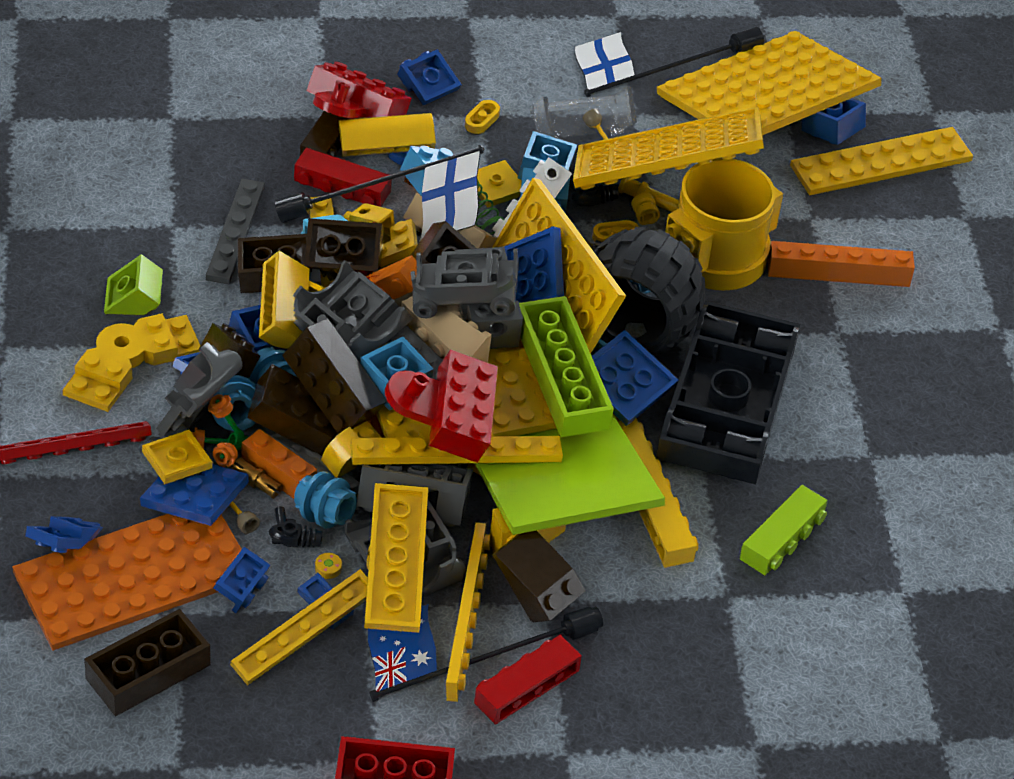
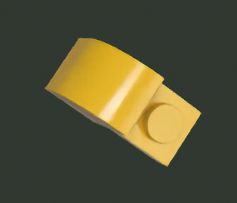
M368 421L354 429L351 427L346 428L326 447L321 461L335 478H339L357 467V465H352L351 438H382Z

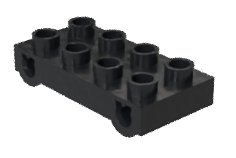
M705 300L671 406L664 421L656 459L756 485L801 324Z

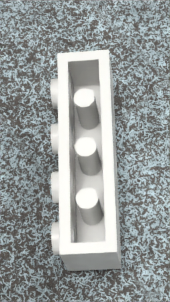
M549 157L546 162L540 160L533 170L536 173L534 178L540 179L554 199L572 175L571 172ZM526 180L519 190L520 192H525L530 180ZM513 199L506 209L509 214L505 220L500 218L492 229L495 232L494 237L498 238L519 200Z

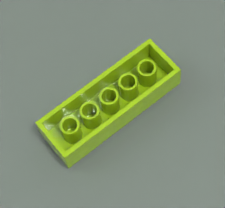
M562 296L519 303L523 317L520 339L560 437L610 429L614 408L567 297Z

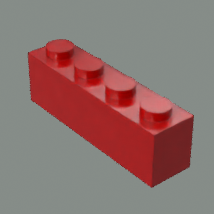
M309 148L303 151L294 164V181L330 193L389 175ZM392 179L339 196L363 204L367 203L382 207L391 193Z
M561 635L552 640H546L540 648L532 653L524 654L519 661L511 666L503 667L497 675L489 680L481 681L475 690L474 704L496 725L579 672L582 655Z

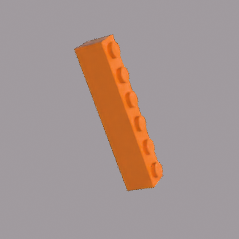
M771 241L768 257V277L910 287L915 269L913 251Z

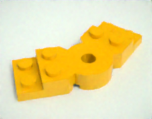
M163 313L140 318L134 325L120 323L106 327L97 336L96 348L87 349L75 365V374L63 388V396L109 412L133 379L132 368L139 366L144 360L145 363L155 366L172 362L176 357L200 352V343L187 315L165 320Z

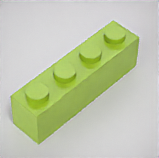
M801 485L743 543L740 560L763 575H766L771 569L777 570L783 561V557L786 554L791 555L795 551L798 542L809 537L815 524L820 525L827 516L825 509L828 500L806 486Z

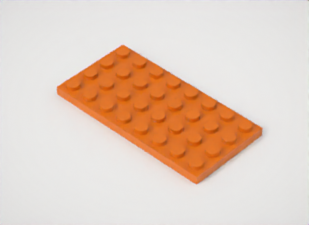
M165 514L94 538L80 549H67V553L53 552L12 566V569L52 651L217 593L218 591L213 587L242 549L222 514L211 526L171 514Z

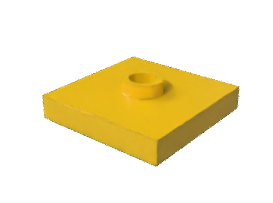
M506 160L478 169L477 179L483 187L482 191L488 194V200L493 201L494 205L520 197L519 190L521 189L522 180L518 179V175ZM483 193L479 196L481 201L486 200V195ZM486 201L485 206L487 208L491 207V203Z
M190 430L142 445V453L164 484L213 468V461Z

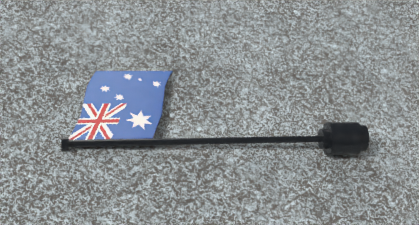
M429 604L421 606L419 633L368 629V645L375 668L376 690L369 692L373 702L378 701L380 696L448 673L449 667L437 670L436 646L428 622ZM587 606L564 614V620L561 621L560 628L470 659L469 665L562 632L565 636H570L572 640L595 633L599 628L603 627L601 612L596 606L592 608Z

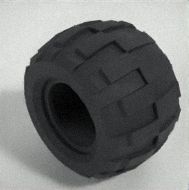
M635 227L629 231L624 229L610 236L593 250L626 295L600 339L608 344L625 330L628 323H643L647 332L635 340L653 357H657L668 352L670 349L672 350L688 337L697 323L700 311L704 305L705 278L702 276V266L698 259L690 253V248L682 241L674 239L669 233L659 229L655 231L647 227ZM629 280L649 289L657 298L641 293Z

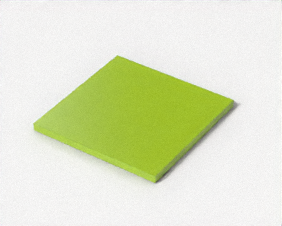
M614 415L608 430L560 437L563 452L562 462L474 463L512 535L665 505L664 495ZM551 429L519 436L560 435L557 429Z

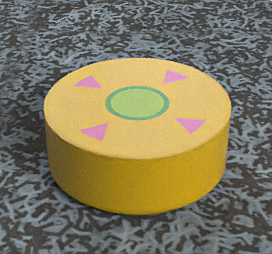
M323 553L316 558L315 571L324 579L336 578L342 571V560L334 553Z

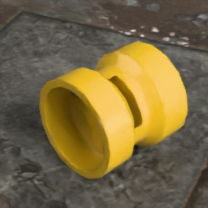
M644 192L632 199L631 205L636 213L639 224H653L659 219L660 212L655 205L652 194Z

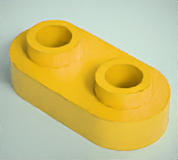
M492 100L481 101L465 117V129L473 134L485 132L499 118V104Z
M630 220L599 223L593 228L592 239L594 242L596 240L603 242L624 229L629 231L639 226Z

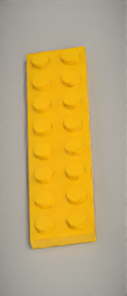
M953 127L793 159L790 166L810 196L970 162L973 159V154Z

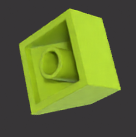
M141 254L107 278L104 313L145 315L151 310H155L161 302L163 269Z

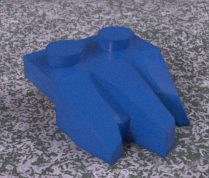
M51 516L49 527L27 526L25 537L36 540V545L51 547V551L67 553V549L82 548L94 539L103 527L98 522L82 521L81 518Z

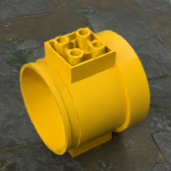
M722 158L712 159V162L709 164H696L686 172L682 180L678 209L668 214L665 232L669 233L674 239L682 241L690 248V253L698 259L702 266V276L705 278V288L722 291L743 288L758 280L766 269L771 245L768 233L777 228L784 193L773 185L770 178L762 170L741 160H722Z

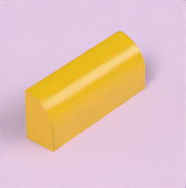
M432 113L339 120L342 157L408 152L410 146H428L435 149L436 139Z
M281 251L276 252L263 263L259 338L275 347L288 349L302 333L294 324L296 318L294 317L295 297L293 295L300 286L309 291L310 268Z

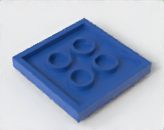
M553 226L504 246L508 260H514L513 250H518L519 270L515 301L522 303L564 296L561 228Z
M626 330L592 355V359L614 408L613 414L626 426L674 388L679 381Z
M213 464L212 469L168 484H164L161 478L158 477L140 497V503L142 507L211 526L249 483L248 474Z

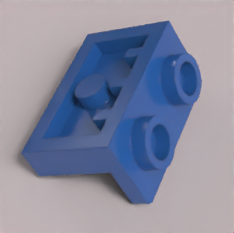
M243 547L213 588L235 603L232 611L237 613L241 606L247 608L255 597L252 593L255 588L261 590L267 582L269 576L266 575L270 564L246 547Z

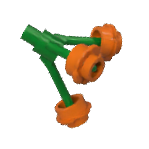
M218 394L211 398L208 411L216 418L225 417L234 432L227 439L205 438V430H197V427H195V432H192V434L203 449L204 443L217 444V447L213 449V457L216 463L221 467H230L235 463L238 456L237 451L242 450V442L248 436L244 435V432L237 426L230 415L233 410V405L230 402L231 397Z

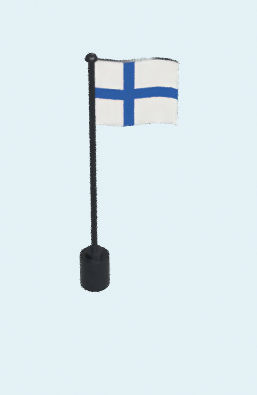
M752 27L732 34L729 45L634 75L632 61L622 43L621 32L576 46L575 56L586 81L587 88L584 94L590 97L593 93L727 49H731L736 53L751 50L756 45H764V36L760 28Z
M478 145V148L314 199H311L309 195L305 196L303 192L275 200V208L282 223L310 215V209H313L314 203L425 169L422 187L423 228L420 241L433 223L446 221L456 231H460L476 225L479 209L477 175L480 153L483 154L485 149L482 145Z

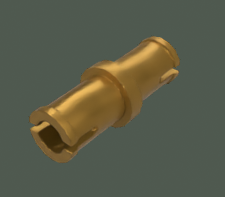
M241 457L235 462L242 466L243 469L233 464L232 469L248 474L249 486L252 488H259L272 499L279 494L272 490L271 487L279 492L282 491L283 485L267 476L266 471L262 468L257 469Z

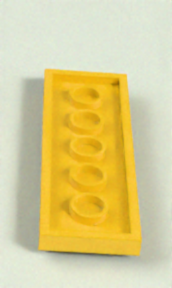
M375 483L364 624L366 629L417 633L420 631L428 487Z

